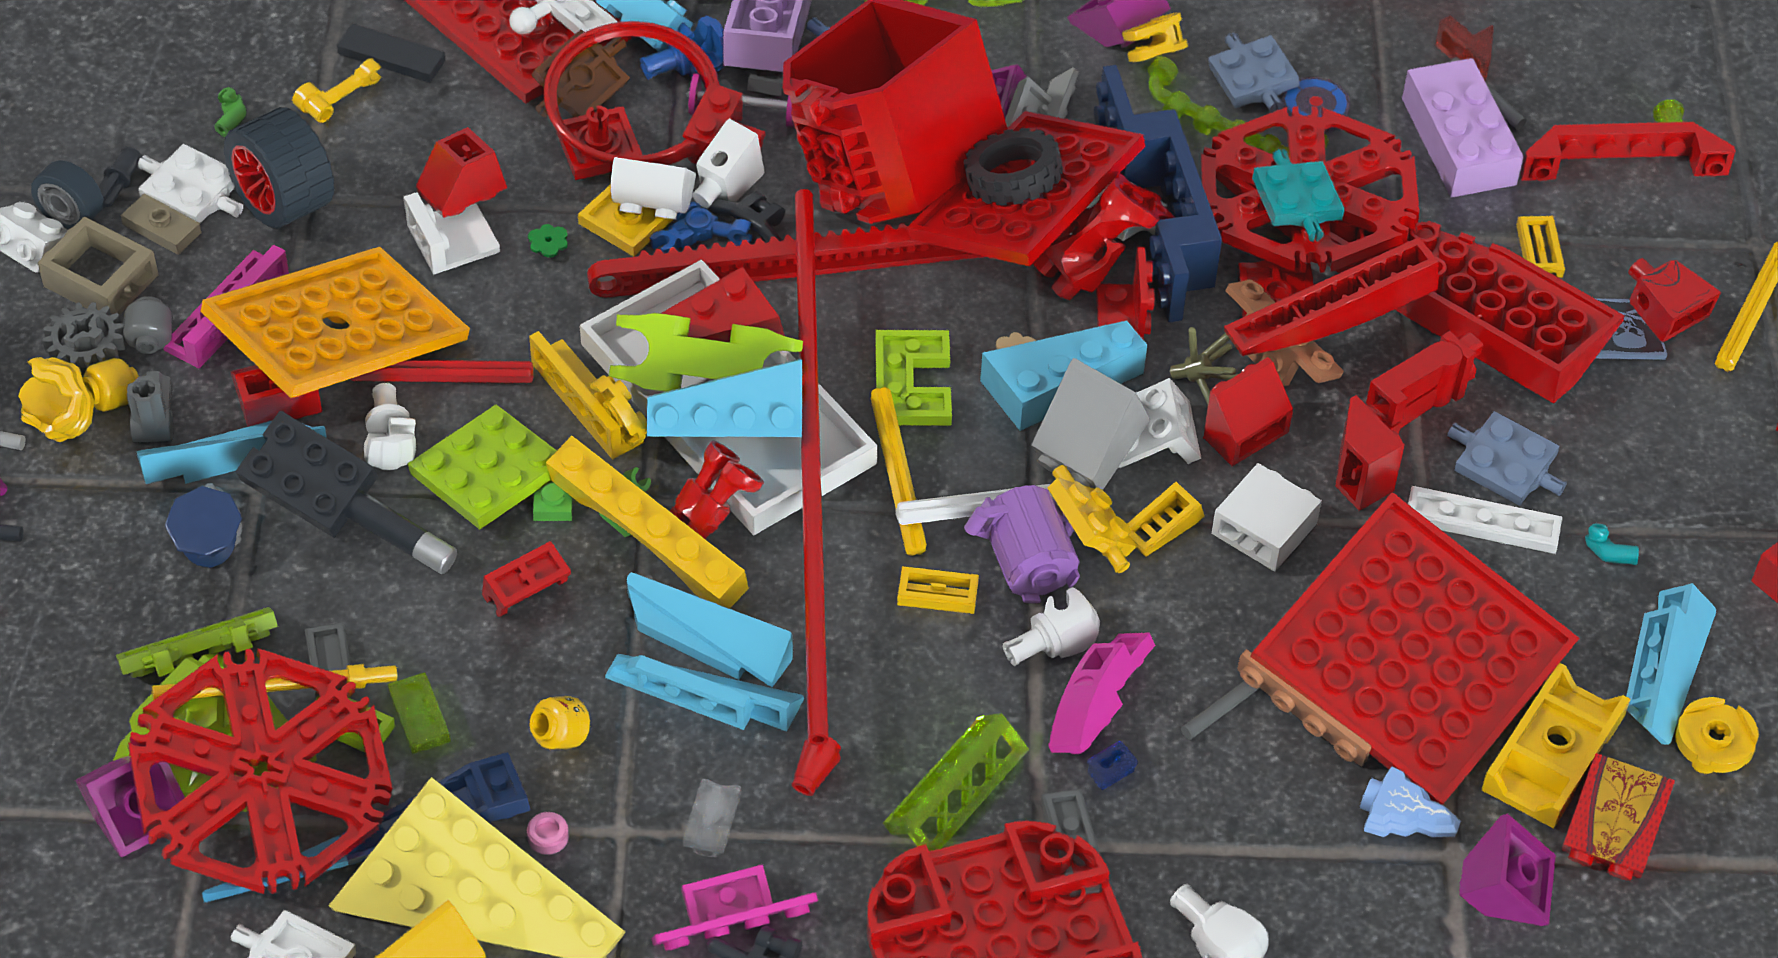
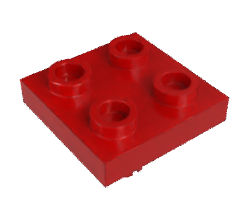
M597 105V112L595 113L592 106L587 110L586 115L563 120L566 127L576 138L596 150L620 156L643 155L623 106L607 110V108ZM556 130L575 180L612 172L613 163L596 159L579 151L569 144Z

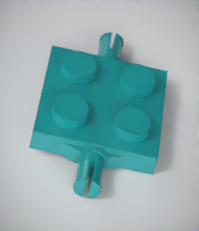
M1280 149L1273 153L1276 165L1255 167L1252 179L1273 226H1302L1305 228L1309 240L1314 242L1315 239L1317 242L1324 236L1319 224L1325 221L1342 220L1344 214L1343 204L1323 161L1293 164L1290 161L1288 152L1282 149L1281 153Z

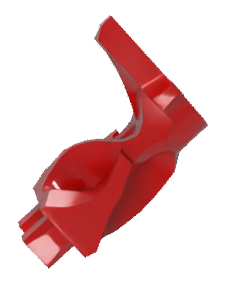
M1118 173L1102 193L1098 202L1090 209L1085 208L1033 264L1039 272L1050 278L1059 270L1062 274L1052 284V289L1059 297L1071 300L1081 289L1092 293L1105 278L1126 248L1123 243L1114 241L1121 232L1129 227L1142 226L1150 229L1156 226L1159 220L1175 217L1162 205V198L1158 194L1132 184L1123 174ZM1079 223V228L1076 234L1073 235V230L1076 224ZM1103 246H1106L1107 251L1102 258Z

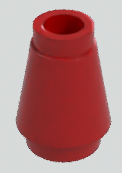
M828 737V742L823 745H813L809 743L808 739L804 741L794 780L791 784L796 791L806 796L814 795L815 791L841 759L839 755L841 746L830 737Z

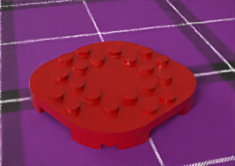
M1037 821L1011 822L1004 825V833L929 851L926 844L912 848L896 857L884 868L883 876L875 888L872 887L869 896L867 937L873 958H1142L1138 942L1133 943L1108 881L1110 871L1100 854L1080 836L1073 839L1056 831L1057 825ZM1057 850L1064 851L1066 856L1059 858ZM1073 854L1077 855L1086 864L1084 866L1076 865L1072 859ZM1071 866L1073 874L1064 876V872ZM1101 885L1102 892L1086 894L1085 888ZM1081 890L1080 896L1070 897V893L1073 891Z

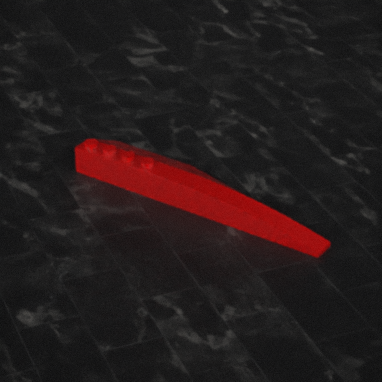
M1216 172V179L1236 196L1256 189L1255 185L1225 173ZM1342 220L1329 221L1330 238L1336 244L1345 245L1373 234ZM1429 220L1427 222H1416V228H1409L1408 238L1406 241H1402L1401 245L1420 237L1438 260V290L1395 310L1440 337L1448 331L1452 332L1457 338L1466 332H1471L1483 343L1481 354L1475 358L1553 404L1578 382L1624 321L1625 315L1497 244L1492 243L1490 248L1475 243L1476 237L1463 232H1461L1459 237L1441 231L1440 224ZM1292 225L1275 226L1293 240ZM1394 248L1383 251L1381 253H1378L1376 255H1373L1371 257H1368L1366 259H1363L1361 261H1358L1356 263L1345 266L1335 271L1338 273L1344 272L1352 267H1355Z

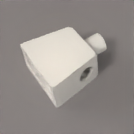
M731 119L725 122L696 165L700 185L692 193V197L700 206L708 208L715 199L736 202L762 177L765 172L757 133Z

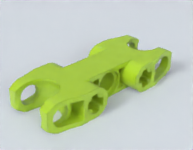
M661 313L645 315L617 314L616 326L640 331L649 343V352L647 358L637 366L610 365L609 377L634 383L644 389L666 392L681 388L683 375L719 379L763 368L765 359L776 351L802 352L803 341L777 334L766 328L732 324L730 342L688 337L691 320L688 317Z

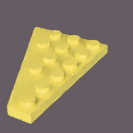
M432 777L329 905L330 908L338 913L413 928L449 900L455 906L476 940L561 958H606L625 934L622 928Z

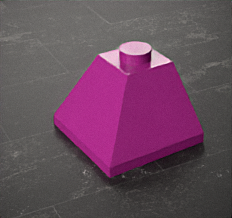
M129 756L111 761L75 780L93 818L119 857L122 858L149 844L148 834L150 830L145 835L143 834ZM167 762L154 764L150 769L155 802L158 808L168 811L185 797Z
M1509 814L1501 815L1463 860L1459 895L1484 916L1538 926L1548 925L1556 855Z

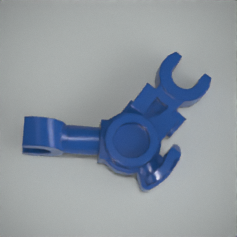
M691 202L686 213L677 212V222L673 223L668 228V231L661 230L653 233L650 241L653 249L664 245L661 251L666 254L671 247H675L676 250L679 247L684 249L685 246H691L696 241L712 239L713 235L726 237L736 246H740L742 240H747L750 243L753 236L748 234L751 222L743 219H737L733 224L717 221V216H713L709 210L701 208L700 204L696 202Z

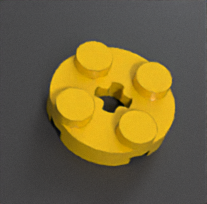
M605 375L592 382L590 388L597 390L593 393L595 398L618 423L620 428L623 427L627 432L622 437L625 442L633 447L644 440L647 433V419L640 411L634 412L628 402L632 399V396L621 380L615 382L612 377H606Z
M1717 697L1701 698L1690 703L1679 718L1675 730L1676 743L1681 753L1691 761L1692 767L1699 773L1731 772L1742 768L1751 761L1758 740V728L1752 716L1739 705L1735 709L1732 706L1725 705V699ZM1710 729H1714L1717 734L1724 733L1725 737L1723 740H1716L1710 737Z

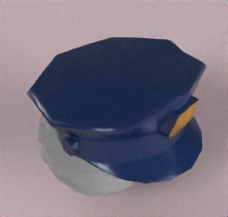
M207 483L205 486L198 487L174 499L165 527L177 550L183 552L194 564L208 568L222 564L230 557L234 547L242 539L240 536L242 533V517L230 493L224 492L213 483Z

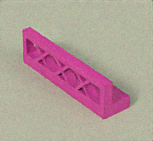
M275 245L264 255L253 250L207 298L289 274L285 250ZM202 303L172 333L170 343L164 347L165 352L198 369L228 339L200 312ZM182 341H183L184 347H182V346L179 345Z

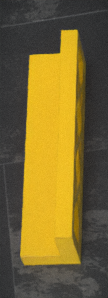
M539 331L529 336L531 360L534 368L612 460L644 443V440L632 447L622 438L627 434L623 427L620 428L618 423L593 395L597 390L590 388V384L597 379L563 339L550 345Z

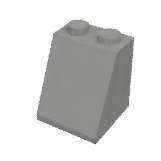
M1073 358L1031 446L1039 457L1037 462L1048 471L1053 472L1058 466L1066 465L1075 481L1084 486L1098 487L1103 490L1150 419L1136 392Z

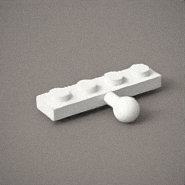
M535 0L538 4L531 8H516L511 13L509 19L511 28L516 33L522 35L531 33L536 27L537 20L548 13H551L575 34L581 29L586 32L602 25L618 22L592 0Z

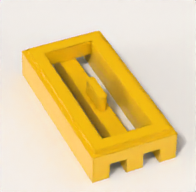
M1554 216L1518 217L1516 226L1523 258L1549 273H1555L1556 277L1563 278L1565 266ZM1528 225L1531 226L1538 263L1535 261ZM1540 225H1545L1553 263H1548Z
M902 566L897 605L974 614L979 575ZM908 581H910V582H919V583H928V584H931V585L913 584V583H908ZM946 586L964 587V588H969V590H966V589H957V588H948V587H946Z

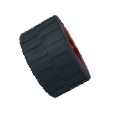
M278 107L230 130L227 136H225L223 149L231 181L248 210L266 226L275 229L281 228L331 202L335 187L330 160L315 131L297 112L287 107Z

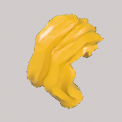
M37 357L27 361L32 367L31 373L34 377L24 383L18 395L22 403L21 420L38 428L39 431L44 432L47 438L57 442L73 439L83 434L92 423L95 401L91 392L84 384L79 367L74 363L52 357L46 359Z

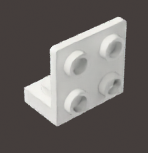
M417 192L404 196L407 226L433 275L500 252L499 243L476 203L466 207L458 215L443 218L437 211L433 212L430 204L424 205Z
M1168 378L1137 392L1136 394L1150 421L1118 468L1127 466L1168 447L1172 453H1178L1188 464L1201 459L1190 401L1174 382Z

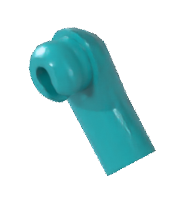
M1595 523L1589 526V535L1585 536L1586 545L1602 561L1637 565L1639 556L1638 546L1614 544L1607 538L1609 530L1606 525Z

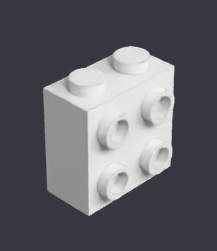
M1257 463L1215 510L1211 534L1271 570L1276 571L1316 526L1322 500L1315 497L1310 491L1301 489L1284 479L1278 472L1269 470Z

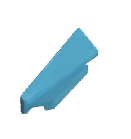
M272 421L181 445L136 451L145 483L150 484L183 475L185 484L235 471L253 447L260 450L265 444L266 440L262 434ZM306 425L327 438L324 426L310 427Z
M630 572L627 576V592L634 610L638 631L738 680L747 670L771 687L775 685L793 660V635L788 630Z
M1693 583L1660 591L1658 610L1644 613L1626 697L1631 699L1627 711L1664 745L1671 743L1716 614L1714 605Z
M617 654L605 674V677L609 680L742 730L745 729L750 718L787 732L804 701V696L801 694L672 666L643 655L632 657Z

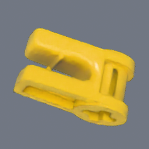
M1180 12L1159 16L1150 22L1123 31L1122 35L1125 41L1149 39L1152 36L1150 44L1137 46L1128 53L1129 62L1144 61L1161 54L1187 48V39H1183L1179 21L1182 20Z

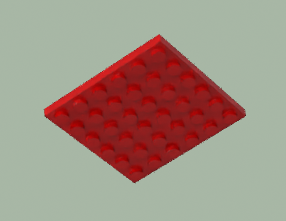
M1392 492L1253 650L1250 657L1371 746L1369 754L1389 770L1391 767H1394L1404 772L1411 782L1420 786L1428 793L1430 800L1443 805L1579 640V637Z

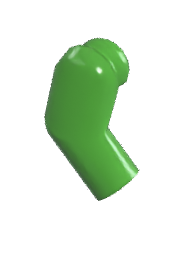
M230 87L223 89L218 94V100L222 103L221 108L224 115L215 123L214 127L223 137L227 136L230 130L236 128L244 120L247 112L240 94H236V91Z

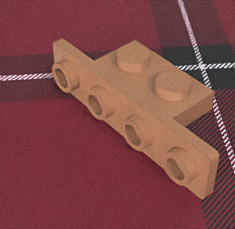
M1253 280L1231 283L1226 288V292L1247 312L1246 316L1275 303L1264 292L1263 287ZM1314 340L1274 351L1247 355L1255 364L1269 357L1275 365L1283 386L1290 384L1299 366L1317 383L1341 378L1344 372L1334 361L1333 357L1325 352Z
M1245 650L1240 655L1237 670L1248 685L1253 688L1259 687L1266 692L1280 710L1287 713L1291 712L1298 717L1312 735L1316 737L1322 736L1330 742L1337 754L1344 760L1354 761L1359 766L1364 765L1371 751V746L1251 658L1250 655L1252 653Z

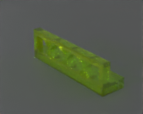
M1002 713L979 716L883 822L884 826L891 835L908 834L917 846L926 844L929 851L941 849L1027 753L1029 748ZM1003 735L1013 750L1005 759H996V741ZM977 763L986 764L985 782L981 786H972V768ZM952 790H962L961 809L957 813H948V795ZM928 817H936L937 836L930 842L919 827Z

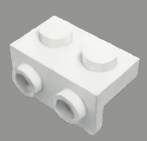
M17 202L15 205L0 208V251L33 272H40L38 262L41 260V257L45 252L51 250L68 230L62 227L59 221L50 219L36 211V208L29 203Z

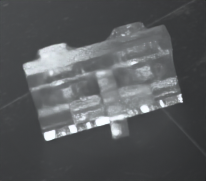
M701 779L683 838V846L694 848L696 854L714 858L718 857L719 853L724 854L741 796V786H724L708 779Z

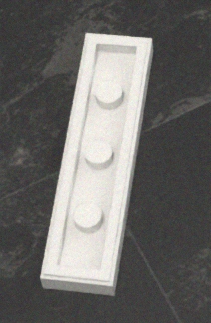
M1417 486L1411 487L1408 505L1442 531L1553 554L1556 553L1562 516Z

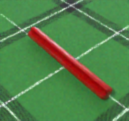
M405 360L351 378L350 380L379 382L531 383L534 378V366L530 361Z

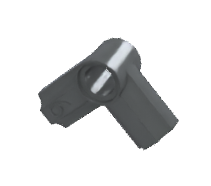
M160 371L146 372L144 376H139L133 383L128 384L127 400L131 410L130 428L134 443L173 440L171 377L163 375Z

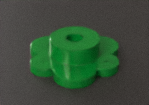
M544 224L540 229H534L528 233L531 251L534 253L541 252L545 257H554L558 254L559 250H565L568 247L566 240L568 234L567 230L563 227L553 228L550 224Z

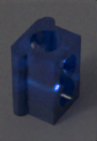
M1121 741L1087 759L1089 765L1088 774L1102 790L1133 773L1135 766L1138 765L1136 757Z

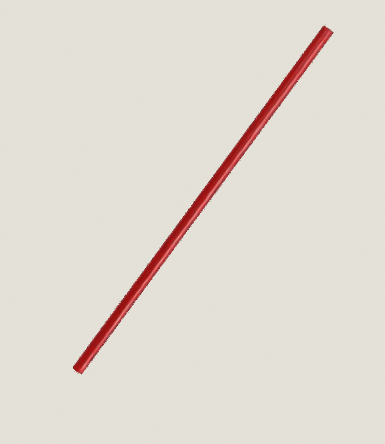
M801 189L795 194L798 340L803 341L802 352H799V359H802L801 466L807 717L809 743L823 745L828 742L814 209L813 193L810 190Z

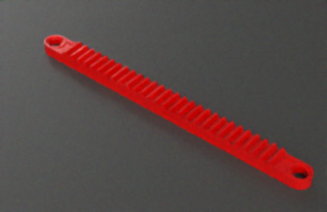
M900 223L898 229H893L887 224L882 231H879L876 226H871L869 232H865L859 227L854 234H851L847 229H843L841 235H836L831 230L828 231L826 237H822L818 232H814L815 275L986 257L912 240L904 223ZM1078 228L1073 230V235L1076 234ZM786 235L783 241H779L774 236L771 237L769 243H765L761 238H757L755 244L742 240L741 245L736 246L732 241H728L726 247H721L718 243H714L711 249H707L703 244H699L697 250L693 251L689 246H685L682 252H678L675 247H671L666 254L660 249H656L653 255H649L646 250H642L637 257L602 260L592 264L587 272L589 289L591 293L598 297L608 298L636 295L700 260H703L720 279L741 267L745 269L753 282L797 277L796 240L790 235ZM605 276L615 277L613 280L606 282L598 281L599 278Z

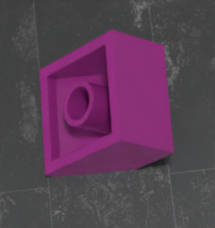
M1090 0L1067 18L1071 24L1105 47L1120 44L1121 47H1126L1135 41H1125L1122 35L1123 31L1150 22L1152 19L1162 16L1171 8L1167 0Z

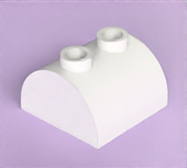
M614 157L611 176V198L614 203L621 204L620 211L641 214L642 207L656 209V217L676 220L677 212L686 213L689 208L696 173L681 167Z

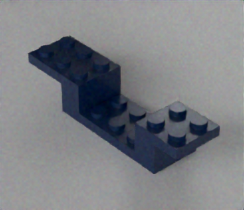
M1117 65L1103 66L1102 79L1096 84L1099 106L1094 107L1095 123L1099 126L1140 133L1144 136L1145 147L1120 173L1128 181L1141 188L1161 185L1163 196L1169 197L1170 212L1175 218L1159 220L1157 222L1155 234L1150 236L1149 239L1152 258L1148 261H1152L1153 264L1152 282H1155L1156 285L1155 295L1158 308H1164L1168 323L1182 321L1186 292L1215 287L1222 238L1176 110L1134 115Z

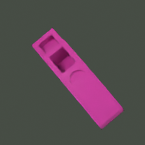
M1150 633L1118 634L1111 643L1092 644L1074 670L1058 706L1049 742V748L1052 753H1083L1091 746V742L1101 730L1111 722V718L1123 705L1117 691L1125 685V681L1134 670L1142 665L1144 658L1155 646Z

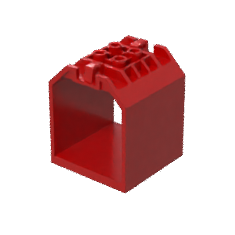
M867 0L783 62L782 88L784 94L789 95L792 103L791 116L797 131V140L802 146L807 162V170L813 182L818 183L820 189L821 208L833 212L836 210L846 214L858 207L862 209L856 214L858 220L869 224L920 213L966 176L964 159H967L966 154L970 149L974 150V145L977 142L987 140V137L992 134L1000 135L1004 133L1003 131L1008 130L978 22L974 18L905 0Z

